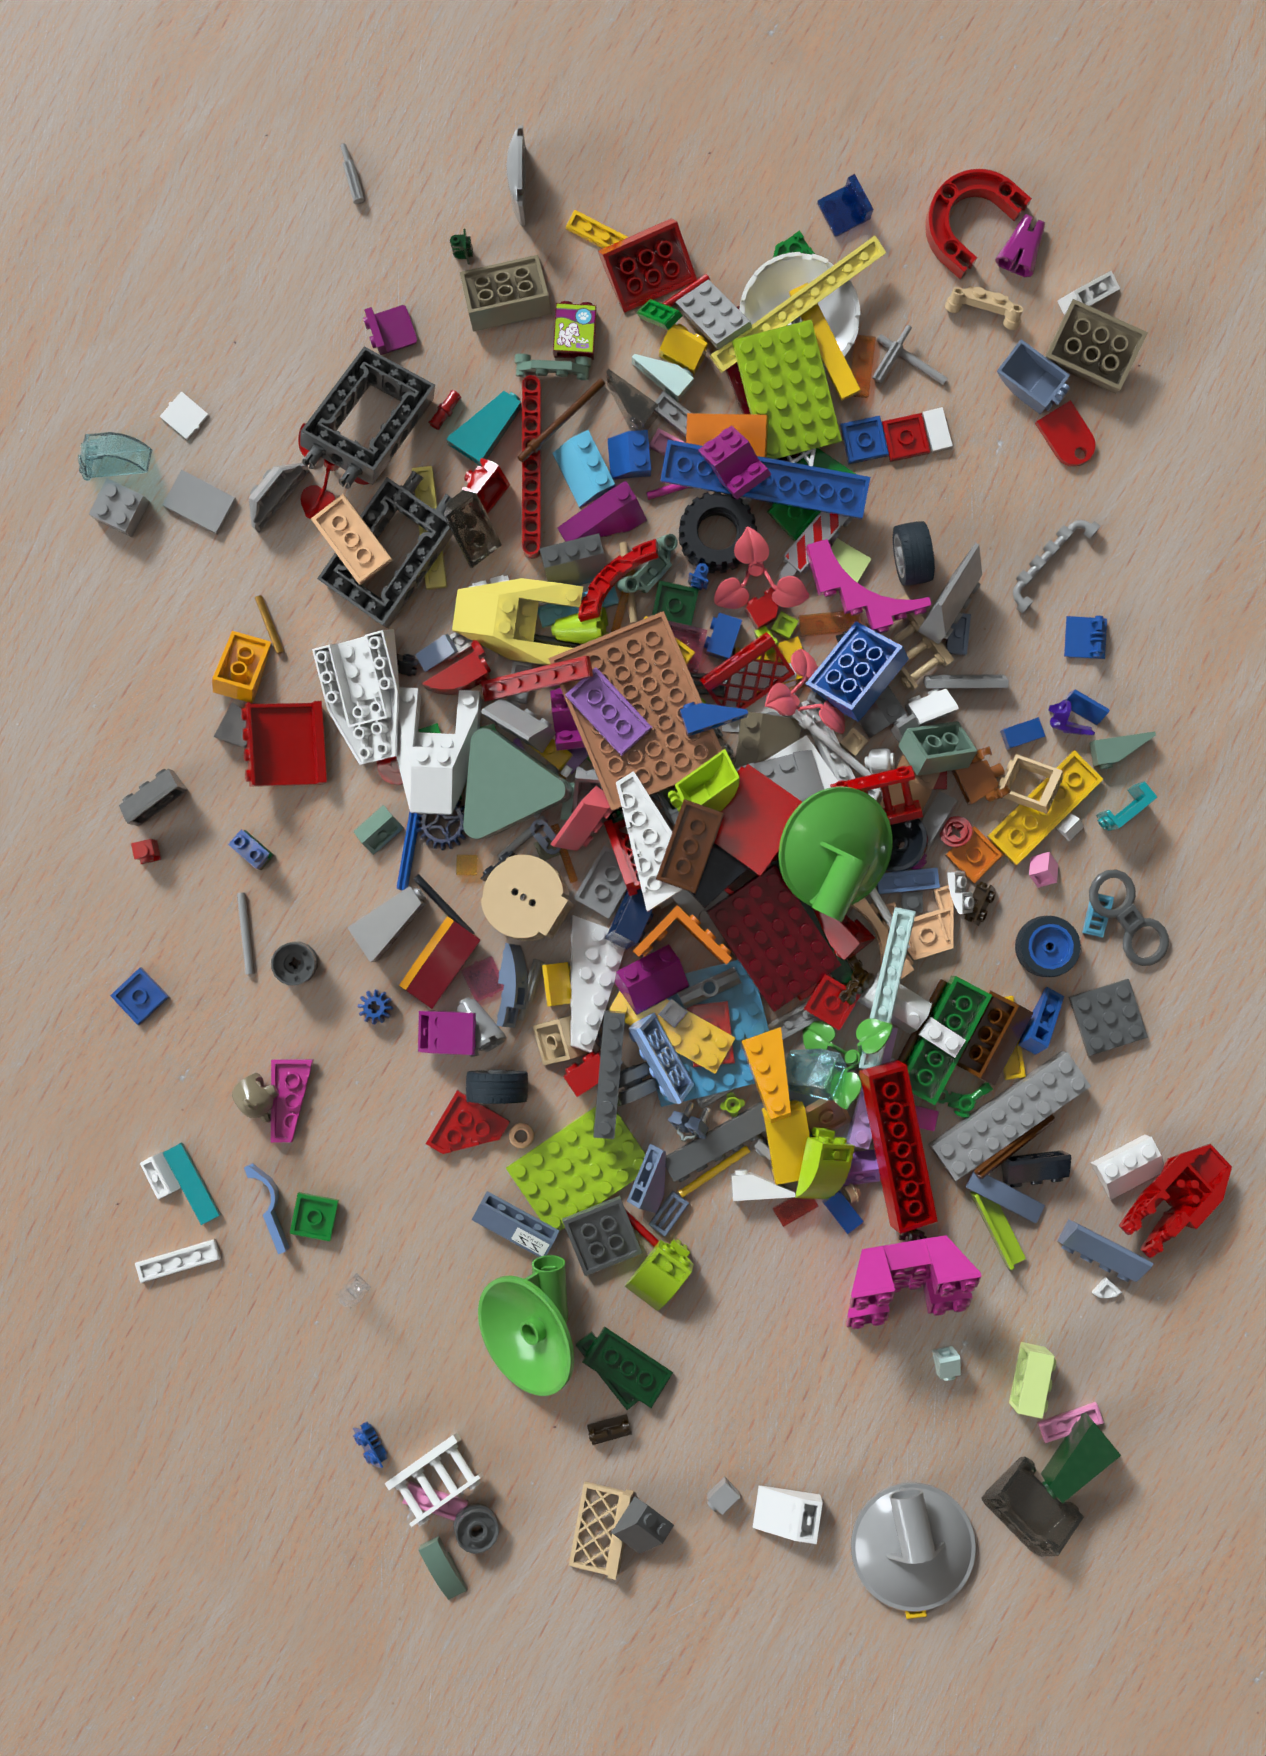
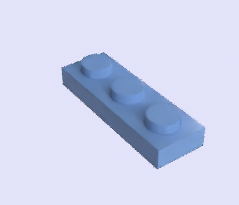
M938 867L884 873L882 879L877 884V891L879 894L940 888Z

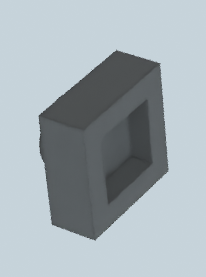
M902 892L901 908L916 911V913H923V892Z

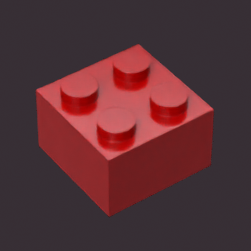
M592 1051L582 1058V1063L578 1065L575 1062L565 1069L566 1073L563 1077L576 1097H579L598 1084L601 1056L599 1051L597 1053Z

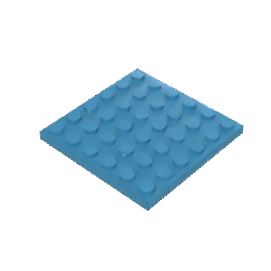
M739 960L729 962L727 965L724 963L685 973L689 987L734 967L741 984L698 1003L706 1004L728 1001L731 1035L735 1037L733 1042L735 1063L720 1065L716 1074L704 1067L693 1068V1061L677 1053L694 1083V1086L683 1102L755 1084L742 1049V1041L768 1032L769 1028L759 990ZM707 982L703 989L707 994H712L716 987L712 982ZM678 993L667 998L668 1000L673 999L684 1008ZM660 1088L657 1090L661 1107L676 1104L670 1102L666 1096H663Z

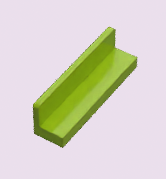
M971 1191L970 1194L1006 1267L1010 1270L1015 1269L1013 1265L1025 1260L1026 1257L1000 1205Z

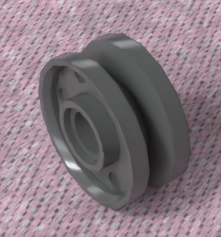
M477 1503L462 1508L456 1515L453 1523L456 1540L459 1546L466 1552L473 1554L483 1553L490 1549L497 1541L499 1525L493 1511L486 1505ZM481 1526L478 1531H471L473 1527Z

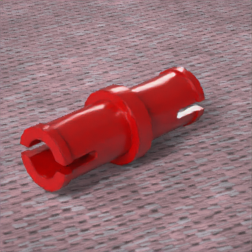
M450 390L443 403H439L437 406L438 410L428 422L434 429L440 430L447 417H451L453 414L452 410L462 398L458 392Z

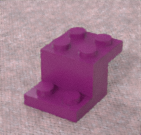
M733 426L724 429L717 437L706 442L698 450L701 456L711 465L720 483L736 499H739L771 475L768 468L758 459L749 441Z
M561 688L550 690L554 731L556 732V750L584 748V743Z

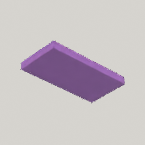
M595 667L592 670L593 677L582 679L565 696L622 757L652 729V726Z

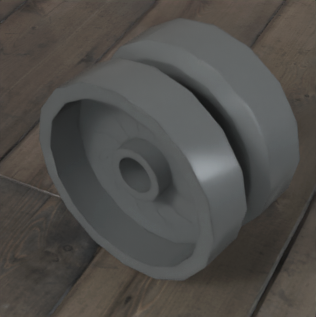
M647 1061L620 1071L619 1088L624 1087V1089L618 1092V1106L633 1102L659 1089L655 1078H648L642 1081V1078L650 1075V1066Z

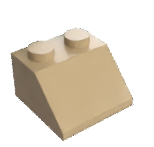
M571 1015L533 1026L543 1065L587 1054L586 1051L571 1046Z

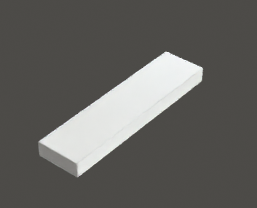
M212 1239L136 1262L135 1266L140 1283L220 1260L221 1256L216 1239Z

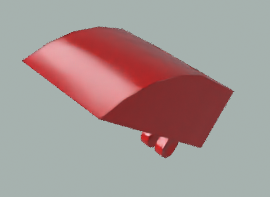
M477 640L472 641L471 646L474 652L422 683L423 686L437 694L458 695L459 690L471 691L472 688L481 684V681L491 679L488 674L491 672L490 667L483 658L486 656V653Z

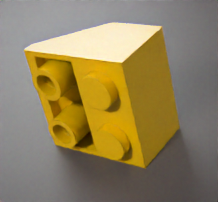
M674 324L665 335L659 349V357L669 363L679 365L681 368H687L694 377L706 357L707 342H705L706 340L701 335H694L688 332L684 325Z

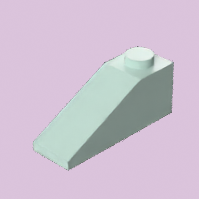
M637 354L632 356V364L677 402L693 385V374L687 368H681L676 364Z

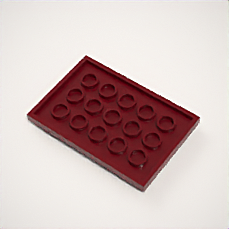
M775 864L767 868L762 877L757 875L706 911L773 1012L820 981L824 974L828 975L841 966L798 898L786 885L781 872Z

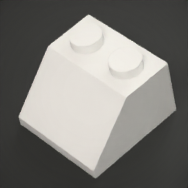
M939 688L929 691L926 697L921 698L918 695L909 699L910 703L905 706L909 716L915 715L919 727L948 716L959 709L947 689L940 691Z

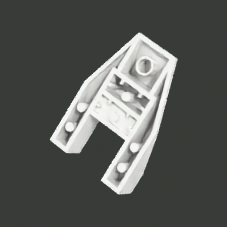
M399 687L396 757L410 813L452 815L467 782L471 737L480 728L482 704L480 691L459 690L455 734L418 732L421 705L419 689Z

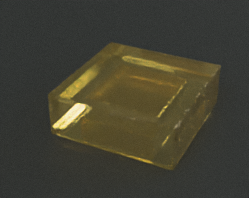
M457 854L456 875L477 876L478 855Z

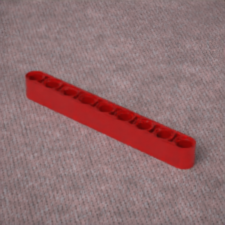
M534 375L525 377L522 382V452L527 448V444L532 439H536L541 435L540 380ZM535 384L537 388L530 391L527 389V386ZM530 404L537 405V408L533 411H529L527 409V406ZM529 424L537 425L534 431L527 430ZM541 449L536 454L533 453L522 463V549L524 555L529 559H535L541 554L539 549L541 548ZM529 464L537 465L534 471H528L526 468ZM529 484L537 485L534 491H528L526 488ZM529 504L537 505L536 510L532 512L526 508ZM529 524L537 525V529L533 532L526 530V527ZM529 544H535L537 549L534 552H529L526 550V547Z

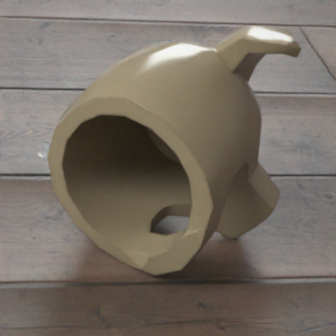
M254 1073L241 1080L232 1091L233 1101L245 1116L260 1118L267 1123L271 1121V1114L267 1113L272 1109L273 1099L279 1096V1092L274 1085L264 1087L262 1076L259 1073Z

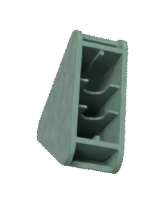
M481 728L473 733L470 742L463 823L464 831L469 837L475 839L490 838L570 799L572 786L568 781L500 732Z

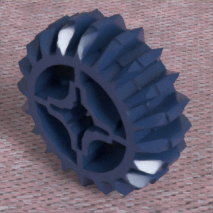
M458 800L455 807L458 815H442L445 820H450L447 827H445L446 830L443 826L438 825L442 818L441 815L437 814L436 820L427 825L430 814L417 813V816L422 818V820L416 821V824L422 825V827L417 829V832H424L420 837L422 840L427 837L429 838L426 841V845L429 846L434 842V849H437L439 844H441V850H445L446 844H448L450 849H453L452 842L454 841L460 846L459 837L466 840V836L462 834L464 831V814L462 812L465 811V805L459 808L460 800ZM460 821L458 831L451 837V826ZM441 829L445 839L433 837L429 830Z

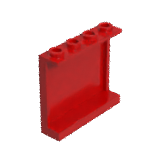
M322 701L278 704H250V702H247L245 704V708L241 709L242 720L246 722V728H243V741H247V749H244V761H248V769L245 770V780L249 782V787L323 785L327 783Z
M747 764L745 768L741 766L737 772L740 779L736 794L724 809L720 811L725 814L714 844L762 877L779 853L780 840L787 821L802 801Z

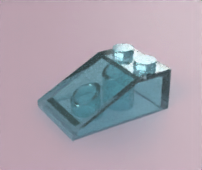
M825 1049L790 1050L785 1061L788 1091L832 1101L846 1067L841 1054Z

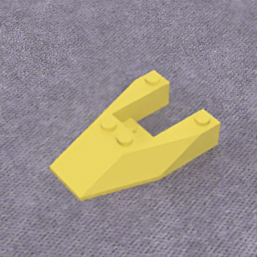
M520 578L458 589L452 631L472 641L477 640L480 645L509 660L550 665L548 658L572 648L533 642L539 602L579 608L583 586Z

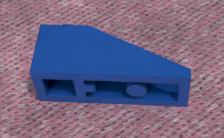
M691 702L683 706V709L680 710V715L686 733L690 737L747 718L748 711L747 709L704 703L695 705V702Z
M1049 987L1044 989L1033 1010V1015L1018 1044L1020 1047L1035 1055L1048 1048L1065 996Z

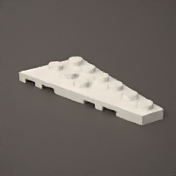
M633 771L617 781L616 785L648 912L683 889L656 880L672 831Z
M571 915V1046L590 1053L592 1052L614 985L616 971L619 969L625 948L605 939L609 928Z

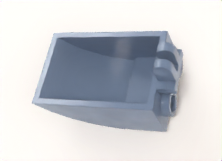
M1022 339L997 370L999 377L1009 390L1039 414L1044 409L1049 411L1054 403L1058 405L1070 390V387L1065 383L1070 375Z

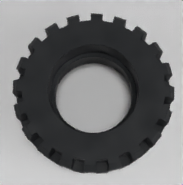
M707 492L701 498L696 497L693 499L691 505H687L680 519L679 544L682 547L684 556L687 555L688 561L692 565L694 563L696 565L704 563L708 566L709 573H715V571L726 573L728 569L734 570L738 568L740 563L743 564L734 554L735 544L747 527L757 531L755 516L751 514L749 505L742 503L743 499H736L732 497V494L728 493L724 495L721 492H714V494L710 495ZM718 515L726 517L733 522L736 527L737 536L730 547L715 550L701 542L698 529L701 522L707 517Z

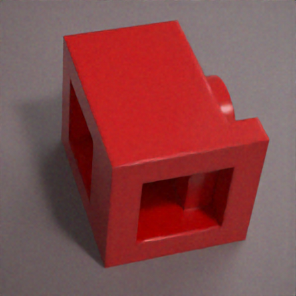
M147 839L131 843L134 859L140 860L141 864L162 860L157 840Z

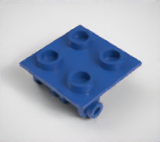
M1066 616L1064 657L1105 659L1107 618H1103V616H1095V618Z
M366 1421L360 1425L362 1429L353 1428L355 1432L353 1437L358 1446L362 1445L365 1451L363 1456L366 1462L383 1468L381 1462L387 1459V1452L383 1445L380 1444V1440L371 1445V1442L378 1438V1435L373 1436L376 1432L372 1424Z

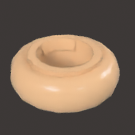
M518 1123L510 1129L509 1140L514 1147L524 1149L532 1144L534 1132L529 1125ZM518 1130H524L527 1133L525 1141L519 1142L515 1138Z

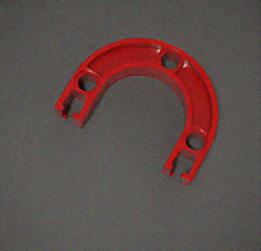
M970 169L953 175L939 187L929 206L925 222L929 246L937 259L959 279L966 274L968 268H972L978 257L954 236L949 224V212L952 207L963 199L980 197L993 202L1008 217L1015 221L1020 216L1021 211H1024L1032 200L1012 180L996 171ZM1000 191L1007 192L1008 196L1002 195ZM948 193L952 198H946L943 194ZM1011 200L1015 201L1022 208H1017V206ZM946 249L953 250L954 254H948ZM957 258H960L963 262H965L968 265V268L966 266L963 267L959 263Z

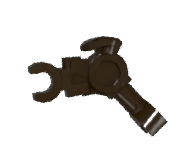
M856 955L848 959L854 969L851 976L852 980L846 985V990L842 991L838 997L843 1003L847 1001L849 1005L855 1002L857 993L861 992L863 987L871 988L875 981L874 974L868 973L862 968L863 964L861 960L857 959Z

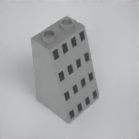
M409 886L347 927L370 962L380 960L424 908L426 897L420 888Z

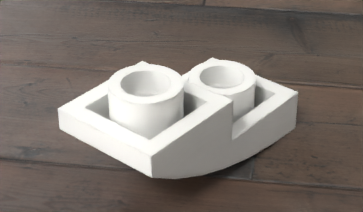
M965 871L947 872L950 894L958 913H972L974 907L973 892H965L967 885Z

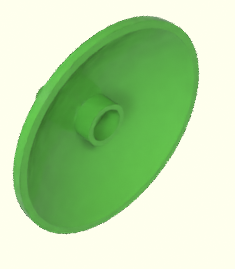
M831 787L808 797L790 816L783 830L779 845L780 870L790 891L798 899L812 906V908L842 922L849 907L865 898L877 886L888 867L892 852V831L889 819L882 806L873 797L855 788Z
M545 1255L536 1258L532 1262V1275L525 1279L517 1276H502L490 1282L484 1288L478 1305L479 1327L491 1358L512 1383L520 1389L538 1396L552 1395L561 1390L570 1380L574 1367V1349L566 1325L568 1321L565 1260L559 1256Z

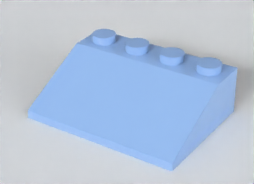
M652 1013L633 1023L628 1028L629 1035L632 1041L637 1043L642 1059L646 1060L650 1066L649 1071L652 1077L656 1078L659 1082L662 1095L666 1096L670 1102L680 1104L688 1095L694 1083L655 1013Z

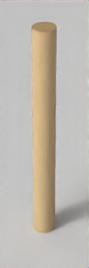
M627 542L619 543L622 557L628 553ZM631 571L624 575V577L632 576ZM626 593L630 624L638 622L634 593Z

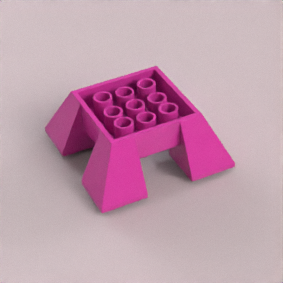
M947 1235L862 1249L851 1292L846 1326L852 1327V1329H860L864 1327V1324L872 1323L873 1326L885 1324L884 1321L888 1320L890 1313L889 1304L893 1301L894 1294L900 1292L901 1288L909 1287L910 1290L921 1288V1285H923L928 1314L933 1313L934 1316H939L949 1310H954V1312L965 1311L973 1298L971 1291H974L980 1282L981 1272Z

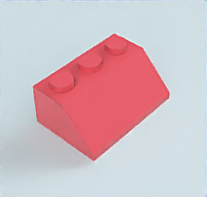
M595 786L581 800L552 841L551 845L553 847L578 851L582 846L587 847L593 840L592 833H597L604 824L601 822L602 819H607L613 812L602 789Z

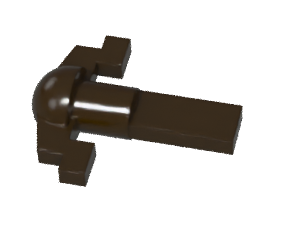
M914 1229L899 1235V1240H906V1236H909L908 1241L917 1240V1237L926 1239L927 1236H924L925 1232Z

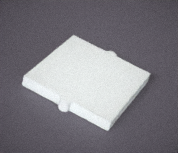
M182 391L173 402H169V406L160 415L166 423L186 440L196 430L200 429V425L209 416L208 413Z

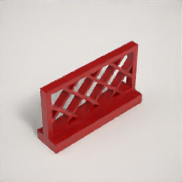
M766 632L699 680L717 705L726 706V701L736 702L735 708L746 709L769 693L775 684L783 683L795 673L773 638ZM773 648L776 652L774 661L764 660L765 653ZM752 661L759 662L757 673L747 671L748 665ZM763 663L773 664L771 675L761 673ZM777 665L785 666L788 670L782 676H775ZM736 673L743 674L740 685L730 683L732 676ZM746 675L756 676L754 687L744 685ZM760 677L770 678L767 687H758ZM719 685L726 686L724 697L716 696L712 690ZM729 687L739 688L738 698L727 697ZM743 689L753 690L750 699H741Z
M612 820L605 821L604 825L629 896L637 894L636 889L641 888L640 881H637L638 872L636 864L631 863L634 858L632 849L625 847L630 840L629 834L622 833L619 830L626 827L625 820L612 823Z

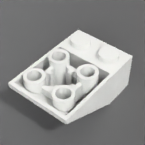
M759 1485L753 1528L794 1541L817 1544L823 1503L819 1494Z

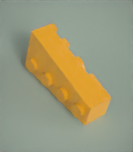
M780 1027L742 1041V1049L770 1124L788 1118L791 1115Z

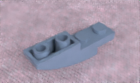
M505 943L498 983L503 984L504 989L501 994L502 999L497 1015V1026L515 1028L518 1010L526 1009L528 991L527 968L521 946Z

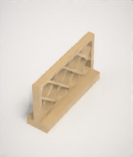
M584 1482L569 1566L608 1575V1578L616 1580L620 1572L625 1543L611 1534L610 1530L615 1528L633 1500L634 1491L628 1489L623 1491ZM588 1488L596 1490L600 1496L592 1503L587 1496ZM609 1494L619 1496L618 1504L612 1508L605 1498ZM600 1500L603 1501L608 1509L601 1515L598 1514L593 1506ZM588 1508L592 1510L596 1517L589 1523L583 1517L584 1511ZM608 1513L615 1520L614 1524L607 1528L602 1520V1517ZM599 1521L604 1531L595 1536L590 1525ZM584 1529H587L592 1539L584 1544L579 1534ZM606 1533L611 1543L604 1549L598 1538ZM594 1541L600 1552L591 1556L586 1546ZM583 1549L588 1557V1560L585 1562L575 1561L576 1553ZM603 1554L607 1561L606 1568L599 1567L594 1559Z

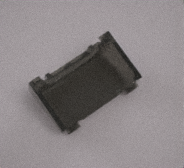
M1020 1457L986 1490L981 1499L1035 1555L1041 1557L1059 1556L1084 1516L1079 1512V1508L1074 1503L1064 1502L1062 1504L1057 1498L1054 1500L1046 1490V1487L1034 1476L1036 1473L1035 1463L1027 1457Z

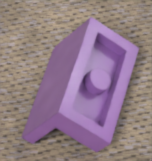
M875 1150L853 1152L851 1168L843 1186H848L850 1183L856 1185L879 1182L880 1173Z

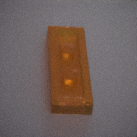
M857 335L854 341L851 371L860 388V392L853 395V397H869L876 340L874 336Z
M844 611L799 615L798 617L800 637L842 633L848 631L856 621L861 623L860 614L851 616V613L845 614Z

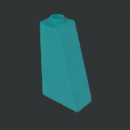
M503 391L450 434L446 439L448 445L477 465L482 466L480 459H488L522 409L520 398L512 392L507 393Z

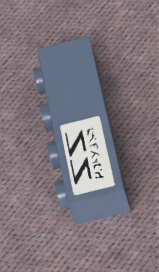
M488 1191L472 1218V1221L538 1257L548 1254L559 1233V1230Z

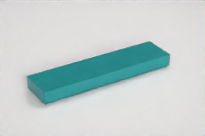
M180 1143L163 1152L200 1224L203 1225L221 1215L184 1144Z

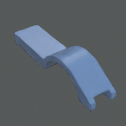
M253 1163L244 1167L247 1177L262 1181L270 1191L271 1203L263 1217L277 1253L286 1252L290 1247L275 1212L279 1200L278 1186L269 1175Z

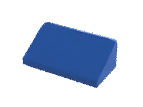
M1076 689L1069 692L1065 699L1071 702V711L1095 725H1098L1110 711L1107 707Z

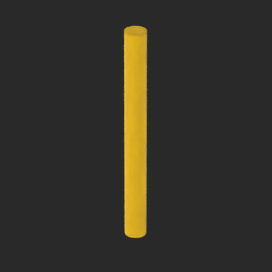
M745 1145L678 1191L682 1198L750 1153V1150Z

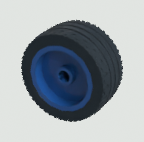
M1039 916L1028 921L1019 930L1015 940L1016 956L1020 964L1028 972L1040 977H1057L1071 970L1078 961L1081 953L1080 937L1076 929L1068 921L1057 916ZM1046 944H1047V945H1050V949H1049V950H1047Z

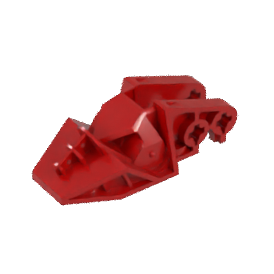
M1211 1144L1168 1158L1161 1174L1142 1191L1120 1222L1119 1227L1125 1234L1132 1235L1142 1227L1141 1221L1146 1216L1154 1214L1159 1204L1165 1200L1171 1208L1163 1213V1216L1140 1248L1148 1258L1155 1256L1164 1250L1162 1248L1163 1243L1171 1238H1175L1185 1226L1197 1229L1223 1201L1232 1166Z

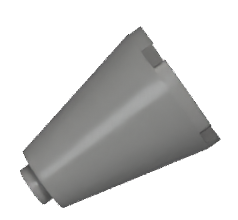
M468 997L459 1002L458 1012L476 1013L475 1055H469L470 1057L480 1055L478 1051H485L486 1053L504 1042L503 1039L507 1038L506 1035L476 999Z

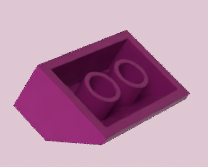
M669 944L616 971L615 976L616 986L636 1015L689 987L680 959Z

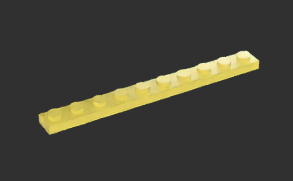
M873 236L756 321L752 324V328L735 339L790 324L886 254L877 237ZM732 341L710 355V358L721 373L737 362Z

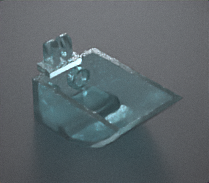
M122 433L85 434L84 441L81 443V454L78 455L79 472L86 481L95 477L148 473L152 449L144 442Z

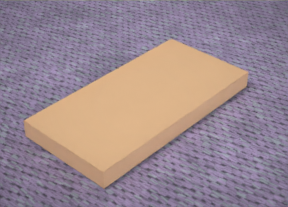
M344 494L340 495L311 518L312 522L359 585H362L393 561Z

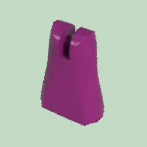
M1027 214L1018 223L1011 237L995 259L999 267L1024 278L1031 277L1034 273L1038 250L1045 228V222L1038 219L1032 229L1033 232L1028 231L1033 217Z

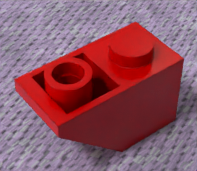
M772 587L764 592L765 595L761 598L754 597L746 603L748 606L745 607L744 611L756 630L770 624L776 618L779 605L772 599V594L775 591Z

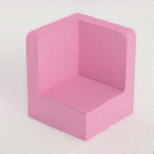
M1050 852L1030 858L1029 876L1038 888L1057 883L1058 863Z

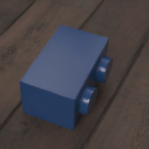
M719 613L717 618L713 617L710 629L713 630L712 636H707L704 648L707 649L706 655L724 661L729 659L742 620Z

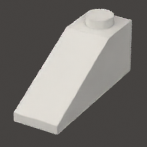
M1112 271L1074 290L1057 302L1065 315L1072 299L1091 306L1116 292L1120 287Z
M747 1169L735 1170V1173L731 1174L733 1201L795 1197L794 1190L780 1184L775 1185V1182L748 1172Z

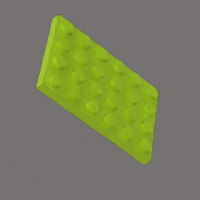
M812 319L732 341L750 414L768 415L767 456L765 458L780 459L842 441Z
M595 1106L506 1167L541 1221L561 1231L565 1228L562 1221L563 1218L602 1203L636 1179L646 1153L618 1112L616 1115L614 1139L593 1138Z

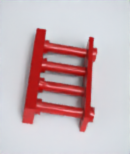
M912 765L901 766L894 770L830 784V787H851L867 794L868 790L880 788L884 803L883 810L889 819L890 825L923 817L919 800L913 801L909 781L915 780ZM901 783L905 802L892 805L888 786Z

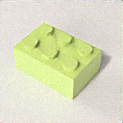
M1024 1342L1020 1344L1009 1404L1018 1414L1043 1419V1413L1047 1412L1048 1400L1046 1398L1047 1393L1052 1388V1379L1050 1378L1052 1371L1056 1368V1359L1046 1347Z

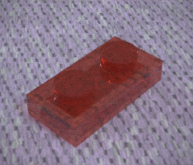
M791 1197L772 1209L784 1227L817 1208L818 1204L815 1199Z

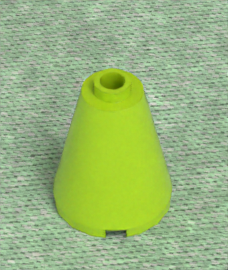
M602 607L600 617L580 622L578 613L555 620V623H552V635L556 636L557 640L585 644L609 634V632H606V626H609L605 607Z

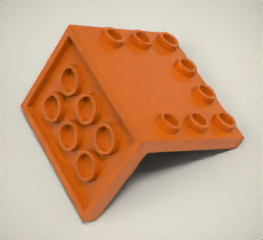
M678 905L633 950L638 957L641 954L645 957L653 949L651 944L655 940L660 942L668 933L665 929L676 919L722 964L725 963L727 965L732 959L729 956L732 952L724 944L718 945L714 941L716 937L708 929L703 931L699 927L701 922L693 914L688 916Z

